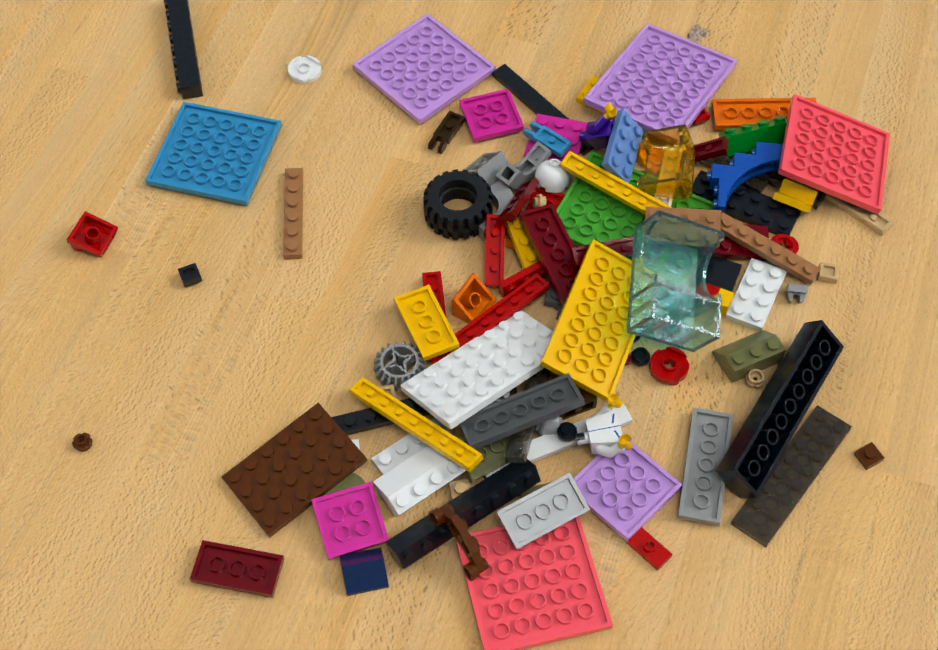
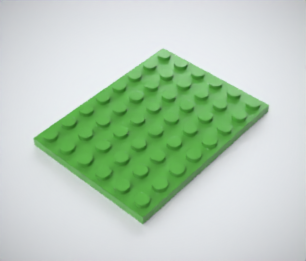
M592 151L587 160L606 170L602 166L604 156ZM633 168L629 184L654 197L658 179ZM578 177L575 178L556 210L572 243L576 246L588 245L593 239L598 242H605L640 235L644 254L628 257V259L656 275L665 276L664 284L678 291H681L699 257L694 246L644 244L646 215ZM675 186L671 207L712 210L713 202Z

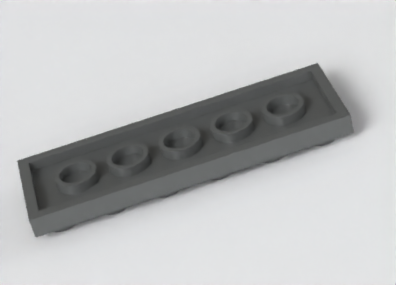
M567 373L488 405L460 423L459 426L468 445L476 450L585 405V401L570 374Z

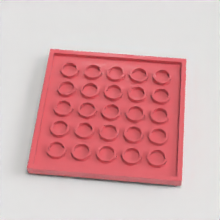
M794 94L790 101L778 174L878 214L882 210L890 133Z
M579 516L517 550L503 526L470 533L471 536L478 540L481 557L485 558L489 565V568L480 573V576L473 581H470L465 575L484 650H523L613 628ZM456 540L463 567L470 561Z

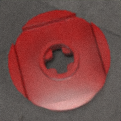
M675 347L656 350L650 360L651 376L662 383L672 386L678 385L680 381L686 378L690 364L686 359V354ZM672 363L674 368H667L664 364Z

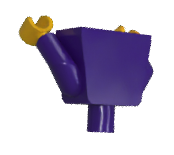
M611 103L605 105L606 113L604 115H601L596 121L588 122L586 131H580L579 139L581 142L587 141L596 149H607L614 121L608 118L617 115V110L615 106L612 107Z

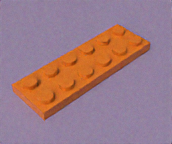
M816 97L806 98L817 103ZM791 98L712 99L711 105L715 130H725L731 127L738 128L743 124L758 123L759 120H772L776 116L788 118Z

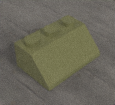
M761 330L713 350L712 354L730 382L733 383L745 378L746 374H749L753 369L762 371L781 363L786 349L775 334Z

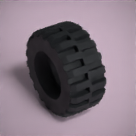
M458 169L453 170V172L445 171L441 176L437 175L434 177V181L431 180L424 191L425 220L428 222V226L434 229L435 233L438 235L443 234L445 238L453 237L454 240H459V238L468 239L471 235L474 237L479 234V225L485 222L486 214H493V193L491 192V187L484 178L478 177V174L474 172L469 173L468 170L458 171ZM453 199H465L473 204L464 210H451L444 206L446 202Z

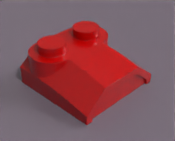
M84 211L67 238V243L76 251L84 250L101 257L113 241L118 227Z

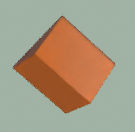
M475 273L470 275L451 300L452 315L468 324L492 307L497 300Z

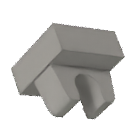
M786 284L788 301L792 302L793 296L798 295L799 303H802L806 293H808V285Z

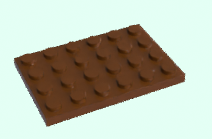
M317 403L222 476V479L270 538L312 505L311 499L324 496L368 460L325 409Z

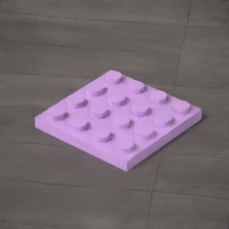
M631 441L629 442L632 444V449H625V453H619L612 458L597 455L573 478L590 511L626 542L683 485Z

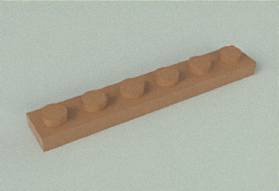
M303 168L285 169L284 260L303 259Z
M722 212L721 234L807 284L811 285L821 268Z

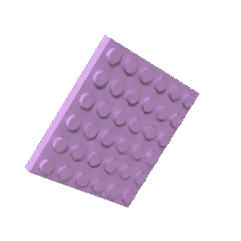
M428 13L353 63L354 70L420 125L496 70V66Z

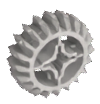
M395 341L394 345L388 343L387 348L382 347L381 352H377L376 359H374V372L377 380H380L382 385L386 384V386L393 384L395 391H397L401 384L426 369V361H423L417 347L413 348L412 343L406 345L405 341L402 344H398Z

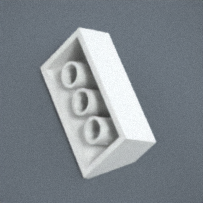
M427 446L372 483L393 516L396 517L466 470L430 446Z

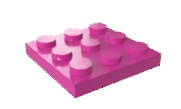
M509 89L459 100L463 116H465V121L474 143L524 130L523 122Z
M542 114L536 115V123L548 127L572 143L570 149L561 158L552 153L547 160L558 159L562 162L569 151L578 156L580 155L583 142L580 141L579 134L580 131H586L587 122ZM528 140L523 155L524 158L536 142L533 140Z
M372 482L311 499L328 560L378 546L389 540Z

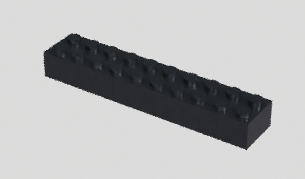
M823 320L805 322L716 469L717 474L739 498H757L844 348Z

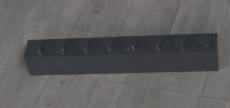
M164 0L165 8L168 9V11H165L167 21H170L167 23L169 33L172 32V34H169L171 45H174L171 46L172 56H175L172 59L174 69L177 68L174 71L176 81H179V83H176L177 91L182 94L183 100L202 97V84L188 0Z
M522 455L448 503L453 507L455 514H458L460 518L466 521L469 528L541 482L536 465ZM427 515L385 543L392 558L402 569H405L452 539L454 535L445 522L435 526L430 516Z

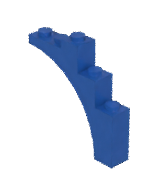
M756 142L755 149H751V154L734 153L733 160L729 161V165L712 164L711 171H707L706 182H709V189L713 190V196H716V199L713 200L712 210H722L721 214L722 212L724 213L729 197L740 185L755 176L777 172L779 170L783 144Z

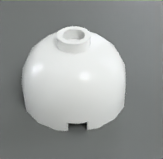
M558 159L546 160L537 167L534 177L539 181L537 185L539 189L541 186L545 188L546 192L559 193L565 191L566 187H569L570 173L560 168L561 161Z

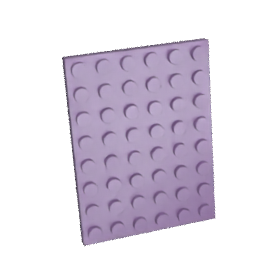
M647 23L584 97L583 103L606 113L605 105L611 103L612 107L615 106L617 111L624 109L642 129L677 144L737 66L738 60Z

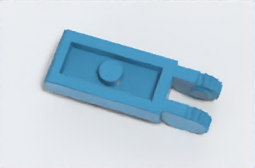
M535 121L530 123V127L535 132L528 128L523 130L525 137L534 142L539 141L560 158L572 146L571 141Z

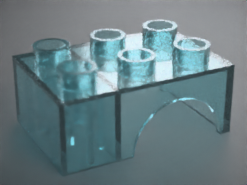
M660 210L634 228L627 333L691 352H695L720 338L722 295L712 296L709 294L706 287V271L715 248L724 240L725 232Z

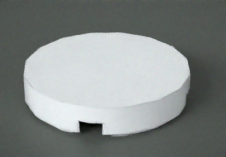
M308 55L306 57L298 56L288 64L289 77L298 84L313 83L321 75V64L315 57Z

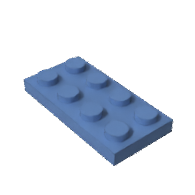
M620 109L615 117L602 166L609 173L630 183L644 130L624 109Z

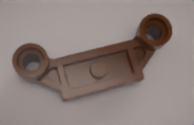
M449 503L441 508L436 507L429 511L430 519L435 526H439L444 522L447 524L470 562L463 566V571L470 581L478 578L480 573L489 568V565L485 558L481 557L479 542L467 530L468 525L466 521L460 518L458 514H455L453 507Z

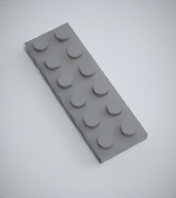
M693 408L678 519L714 526L720 525L725 481L717 474L716 469L730 448L734 414Z

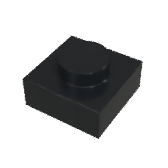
M196 263L178 269L184 287L202 281Z

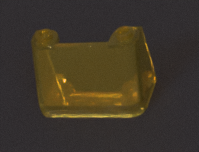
M686 124L645 131L643 139H641V148L647 154L645 176H640L639 180H637V188L653 196L681 200L692 199L695 148Z

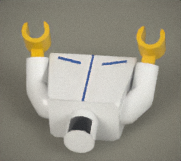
M615 393L610 394L608 403L585 421L586 432L575 434L577 445L589 443L592 454L612 458L619 453H625V449H632V444L629 442L632 438L628 434H622L617 411L613 409L614 407L620 408L622 406V401L618 399L619 395Z

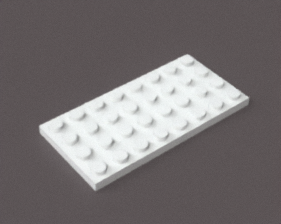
M520 310L514 313L511 318L501 321L496 327L485 331L483 335L474 338L401 384V391L451 430L545 368L539 364L553 331Z

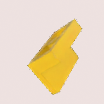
M784 179L779 192H775L772 199L804 212H810L818 191L789 179Z

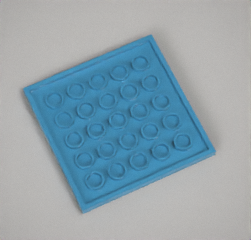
M183 102L146 177V185L247 206L280 132L282 122L280 120Z

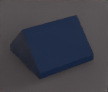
M381 547L340 556L347 596L389 588Z

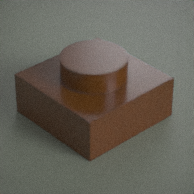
M872 442L856 450L854 453L866 470L879 464L885 458Z

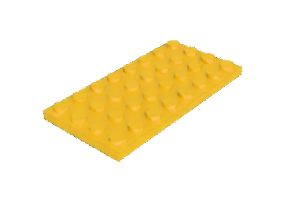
M593 239L589 244L539 365L559 376L569 373L577 386L608 402L609 395L615 392L658 275Z

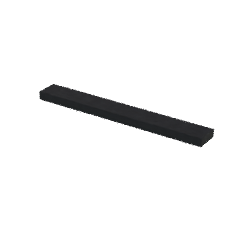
M506 64L492 72V76L509 89L513 95L536 115L542 114L569 119ZM587 141L583 142L580 153L584 156L593 150L594 147Z

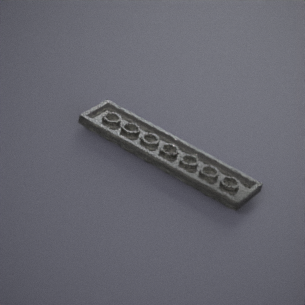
M817 405L787 445L759 496L747 499L731 521V525L766 548L851 431L852 426Z

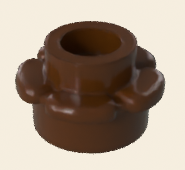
M82 433L75 435L72 442L73 447L80 452L89 450L92 446L90 434Z

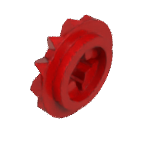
M777 234L771 238L772 241L781 246L785 243L786 249L797 254L799 244L792 236Z

